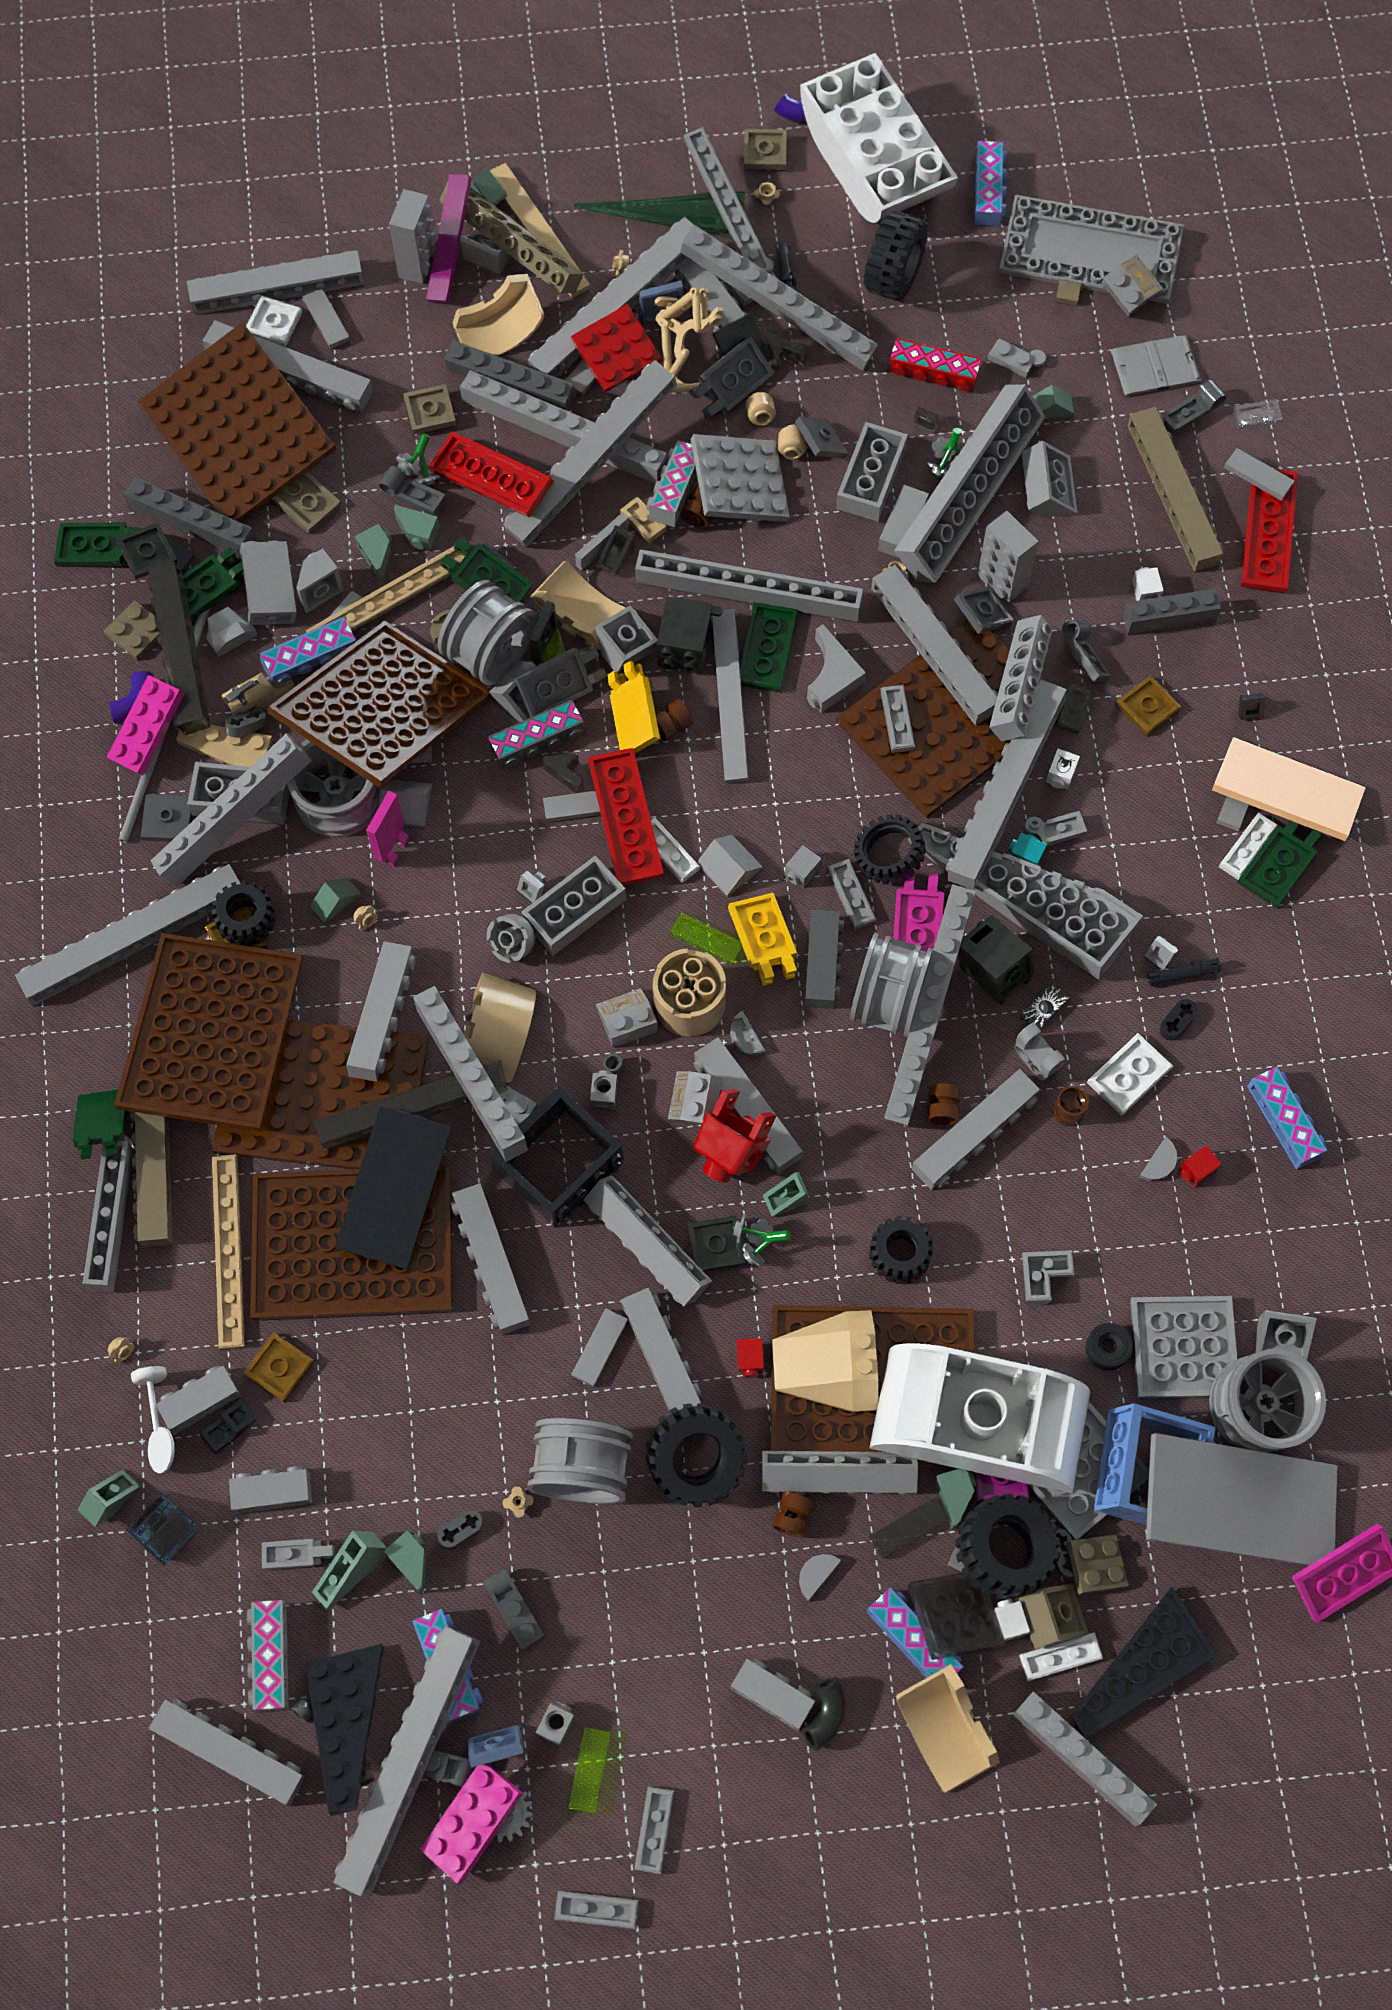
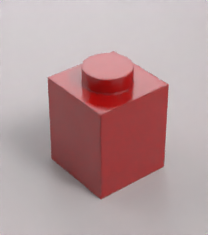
M1205 1145L1183 1161L1179 1169L1183 1179L1197 1187L1216 1173L1222 1163Z
M762 1338L737 1339L738 1375H744V1378L759 1377V1374H763Z

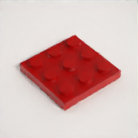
M628 304L571 335L572 342L605 393L641 373L647 364L651 365L654 360L659 363L662 358Z

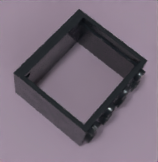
M560 1086L518 1125L525 1137L527 1148L566 1112L606 1151L552 1204L510 1165L517 1157L505 1162L497 1146L489 1153L492 1168L553 1227H556L559 1223L562 1224L565 1220L567 1221L571 1216L570 1212L576 1206L581 1207L585 1203L584 1198L598 1181L607 1177L611 1172L616 1173L624 1160L622 1145Z

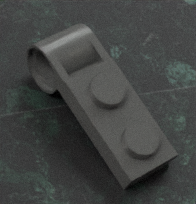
M1209 380L1199 388L1196 394L1162 414L1165 426L1174 435L1220 407L1227 399V395L1214 380Z
M390 466L378 484L380 489L386 494L434 516L438 514L447 500L445 494L408 478L401 469L395 466Z
M1067 620L1062 626V635L1073 651L1074 659L1082 664L1086 670V676L1091 681L1106 682L1111 675L1086 641L1091 634L1090 624L1085 620ZM1076 626L1078 628L1077 634L1075 633Z
M505 1568L483 1581L484 1586L521 1649L544 1636Z
M434 1750L423 1776L462 1788L476 1766L471 1767L469 1759Z

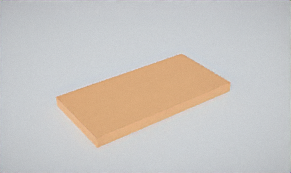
M1234 737L1212 788V791L1346 841L1365 790L1364 786Z

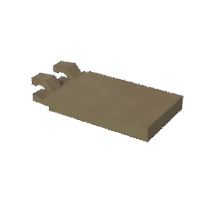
M308 472L271 499L309 534L341 506V501Z

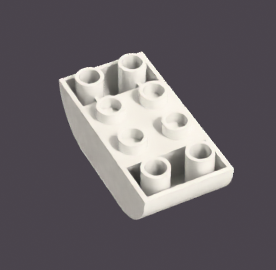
M876 53L800 85L806 121L819 151L859 213L869 222H878L885 219L886 214L891 211L901 212L955 187L958 177Z
M928 1344L895 1345L889 1349L869 1448L1072 1494L1090 1389L1072 1377L1048 1369L943 1346Z

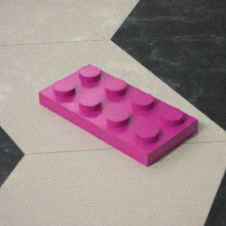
M148 675L107 758L143 776L185 693Z
M1377 1523L1293 1575V1581L1311 1619L1318 1623L1392 1577V1546L1383 1526Z
M490 1763L477 1766L420 1850L454 1882L462 1884L524 1793Z

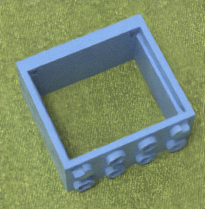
M1133 1403L1109 1409L1094 1511L1147 1525V1508L1129 1504L1140 1427L1175 1437L1214 1444L1215 1427Z

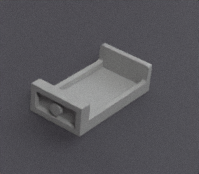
M273 540L270 542L248 541L241 543L240 558L243 562L249 608L248 624H294L296 606L287 542Z

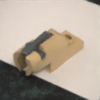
M260 673L248 681L233 687L221 696L227 708L230 707L232 715H235L252 707L265 708L293 689L295 684L290 679L283 684L276 683L272 685L269 677L265 678Z

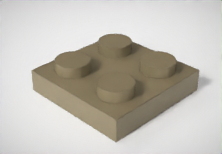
M744 129V169L786 170V129Z
M446 384L403 393L413 435L456 426Z
M134 600L103 632L106 637L138 661L169 628L164 622Z
M1117 1535L1073 1540L1066 1543L1078 1595L1121 1589L1129 1586Z

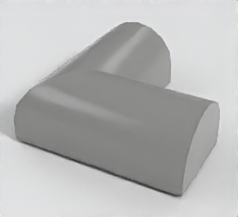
M1072 1250L1022 1252L1026 1304L1044 1305L1050 1303L1052 1300L1050 1278L1074 1276Z

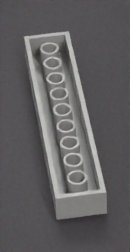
M1026 385L1004 386L894 550L916 582H937L1046 417Z

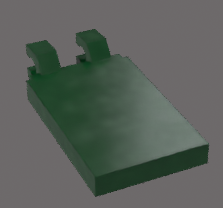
M125 522L60 523L54 563L57 567L122 566V564H126V560L117 544L116 538L139 530L141 527H127Z
M461 537L456 541L454 549L462 556H465L459 563L448 554L441 560L440 566L451 573V580L465 591L479 581L489 580L495 586L501 588L505 595L513 601L521 602L533 586L532 582L480 543L477 546H472Z
M230 547L220 553L217 558L213 554L158 594L181 624L186 626L239 588L240 582L243 583L245 581L243 562H240L236 553Z
M1291 820L1285 828L1276 827L1237 881L1238 884L1276 909L1318 851L1313 847L1322 832L1313 829L1306 840L1302 841L1293 835L1300 824Z
M118 1089L78 1095L73 1143L75 1147H78V1150H81V1160L91 1158L92 1145L96 1144L106 1146V1156L116 1155L117 1141L125 1139L127 1111L118 1110L114 1107Z

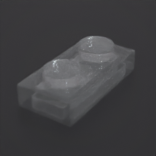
M1277 399L1234 406L1233 409L1238 430L1281 423L1283 419Z

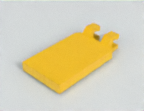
M629 661L624 664L625 674L618 676L616 671L608 674V683L613 689L610 699L619 748L623 750L633 747L634 754L659 740L660 735L649 678L644 676L641 664L634 666L633 661Z
M774 893L729 903L728 910L750 967L754 968V971L759 970V977L763 986L773 983L774 973L772 966L781 964L785 979L795 978L797 969L794 961L797 951Z

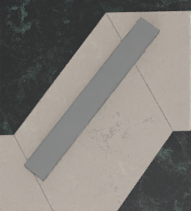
M702 127L685 134L684 141L739 254L767 273L772 274L773 269L704 128Z
M735 609L723 610V614L720 617L712 616L724 778L726 783L749 781L736 612Z

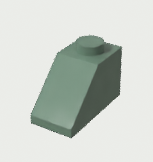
M395 505L396 521L408 543L417 549L431 551L440 529L438 517Z
M377 524L356 535L355 539L358 549L380 581L384 578L391 557L390 543L393 541L388 531H383L380 525Z
M122 1469L89 1489L78 1511L96 1527L111 1518L139 1490L140 1486Z
M964 1469L953 1470L937 1475L935 1478L951 1529H955L958 1526L974 1493L973 1488L976 1487L972 1472L968 1473Z
M407 1530L384 1553L421 1594L425 1586L427 1553L423 1546L426 1543L417 1533L411 1535Z

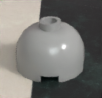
M506 914L490 923L486 938L487 941L490 940L494 949L492 953L499 960L511 963L521 960L531 952L535 943V932L533 926L525 917L517 914Z

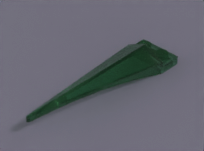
M735 191L744 210L745 192ZM710 192L645 200L581 202L574 204V207L578 209L673 226L674 223L679 222L685 217L693 225L706 233L717 235L720 233L730 234Z

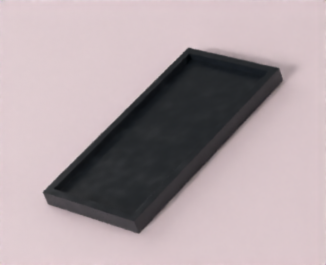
M380 1106L335 1249L402 1269H408L449 1139L451 1126Z

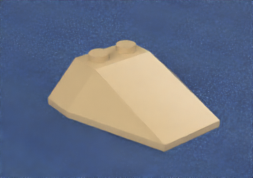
M871 1310L846 1311L772 1340L775 1391L850 1412L877 1411L878 1369L875 1328Z

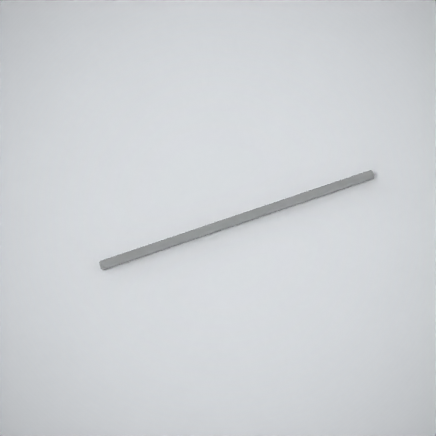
M211 608L197 618L173 686L181 691ZM167 730L144 775H141L118 839L120 842L128 843Z

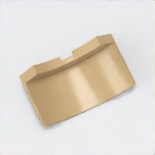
M528 274L507 276L503 285L493 294L494 298L486 304L482 301L469 307L457 309L453 326L460 343L499 357L518 347L536 331L544 318V312Z
M563 561L530 596L541 610H543L546 601L554 603L556 619L563 624L561 628L574 638L579 635L586 640V645L596 647L599 650L601 649L595 629L596 625L626 608L608 599L592 587L568 561Z
M482 972L474 992L470 1012L472 1014L470 1021L472 1026H466L464 1036L487 1075L510 1083L514 1077L528 1035L535 1005L536 990Z
M951 1664L896 1696L908 1728L944 1793L952 1791L1000 1763L998 1753L980 1721H973L975 1717L971 1711L973 1709L964 1684Z

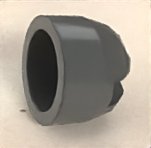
M610 1054L604 1059L603 1065L606 1071H611L613 1074H620L623 1071L624 1062L618 1054Z
M300 1700L291 1708L292 1712L304 1723H307L313 1716L310 1700Z

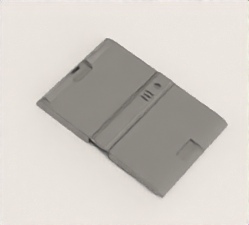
M1187 336L1148 341L1111 350L1125 396L1157 391L1158 388L1169 386V389L1202 382Z

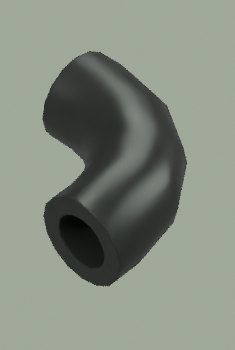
M838 1677L827 1678L814 1687L819 1701L818 1712L815 1718L802 1728V1733L808 1745L815 1751L824 1747L836 1735L843 1721L845 1699Z

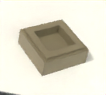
M1060 280L1056 302L1077 306L1081 283Z

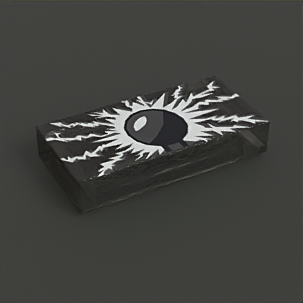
M1051 983L1022 1012L1019 1018L1027 1025L1035 1023L1041 1030L1069 1001L1070 997L1055 984Z

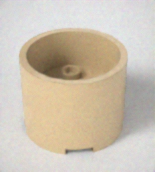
M687 948L674 951L661 960L653 978L654 1009L660 1023L674 1034L693 1037L709 1032L720 1022L726 1006V978L722 966L712 955L707 952L702 953L688 950Z

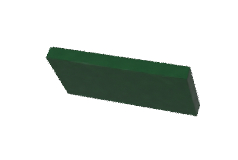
M754 602L740 664L741 686L782 693L798 617L797 609Z

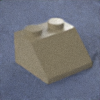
M1073 1584L1042 1588L1018 1598L1021 1602L1030 1631L1029 1636L1035 1649L1048 1647L1089 1634Z

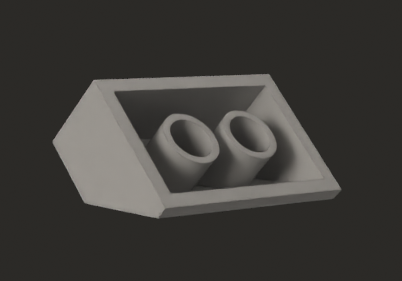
M1044 441L1022 452V467L1025 475L1024 484L1029 510L1041 517L1074 516L1078 514L1070 456Z

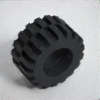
M241 881V884L238 885L236 882H233L229 888L227 886L223 887V893L218 892L215 896L217 901L212 903L214 909L212 910V916L223 939L226 937L227 942L230 944L235 941L236 945L245 943L246 946H252L251 942L254 941L256 944L260 943L261 937L266 939L269 936L268 930L272 931L274 928L273 922H275L276 917L268 893H265L264 888L261 886L257 887L254 882L248 885L246 881ZM250 906L256 909L255 914L246 921L231 919L233 913L241 907Z
M896 1216L895 1221L889 1218L885 1221L884 1225L881 1223L878 1226L877 1231H874L869 1253V1257L872 1259L871 1265L873 1269H878L877 1274L880 1277L884 1274L888 1282H891V1279H895L896 1284H901L902 1280H906V1284L911 1283L913 1278L919 1279L922 1273L927 1271L934 1247L932 1246V1236H928L929 1230L926 1227L921 1228L920 1221L911 1222V1217H906V1220H902L901 1216ZM904 1239L914 1246L916 1255L908 1261H898L889 1255L886 1247L893 1240Z

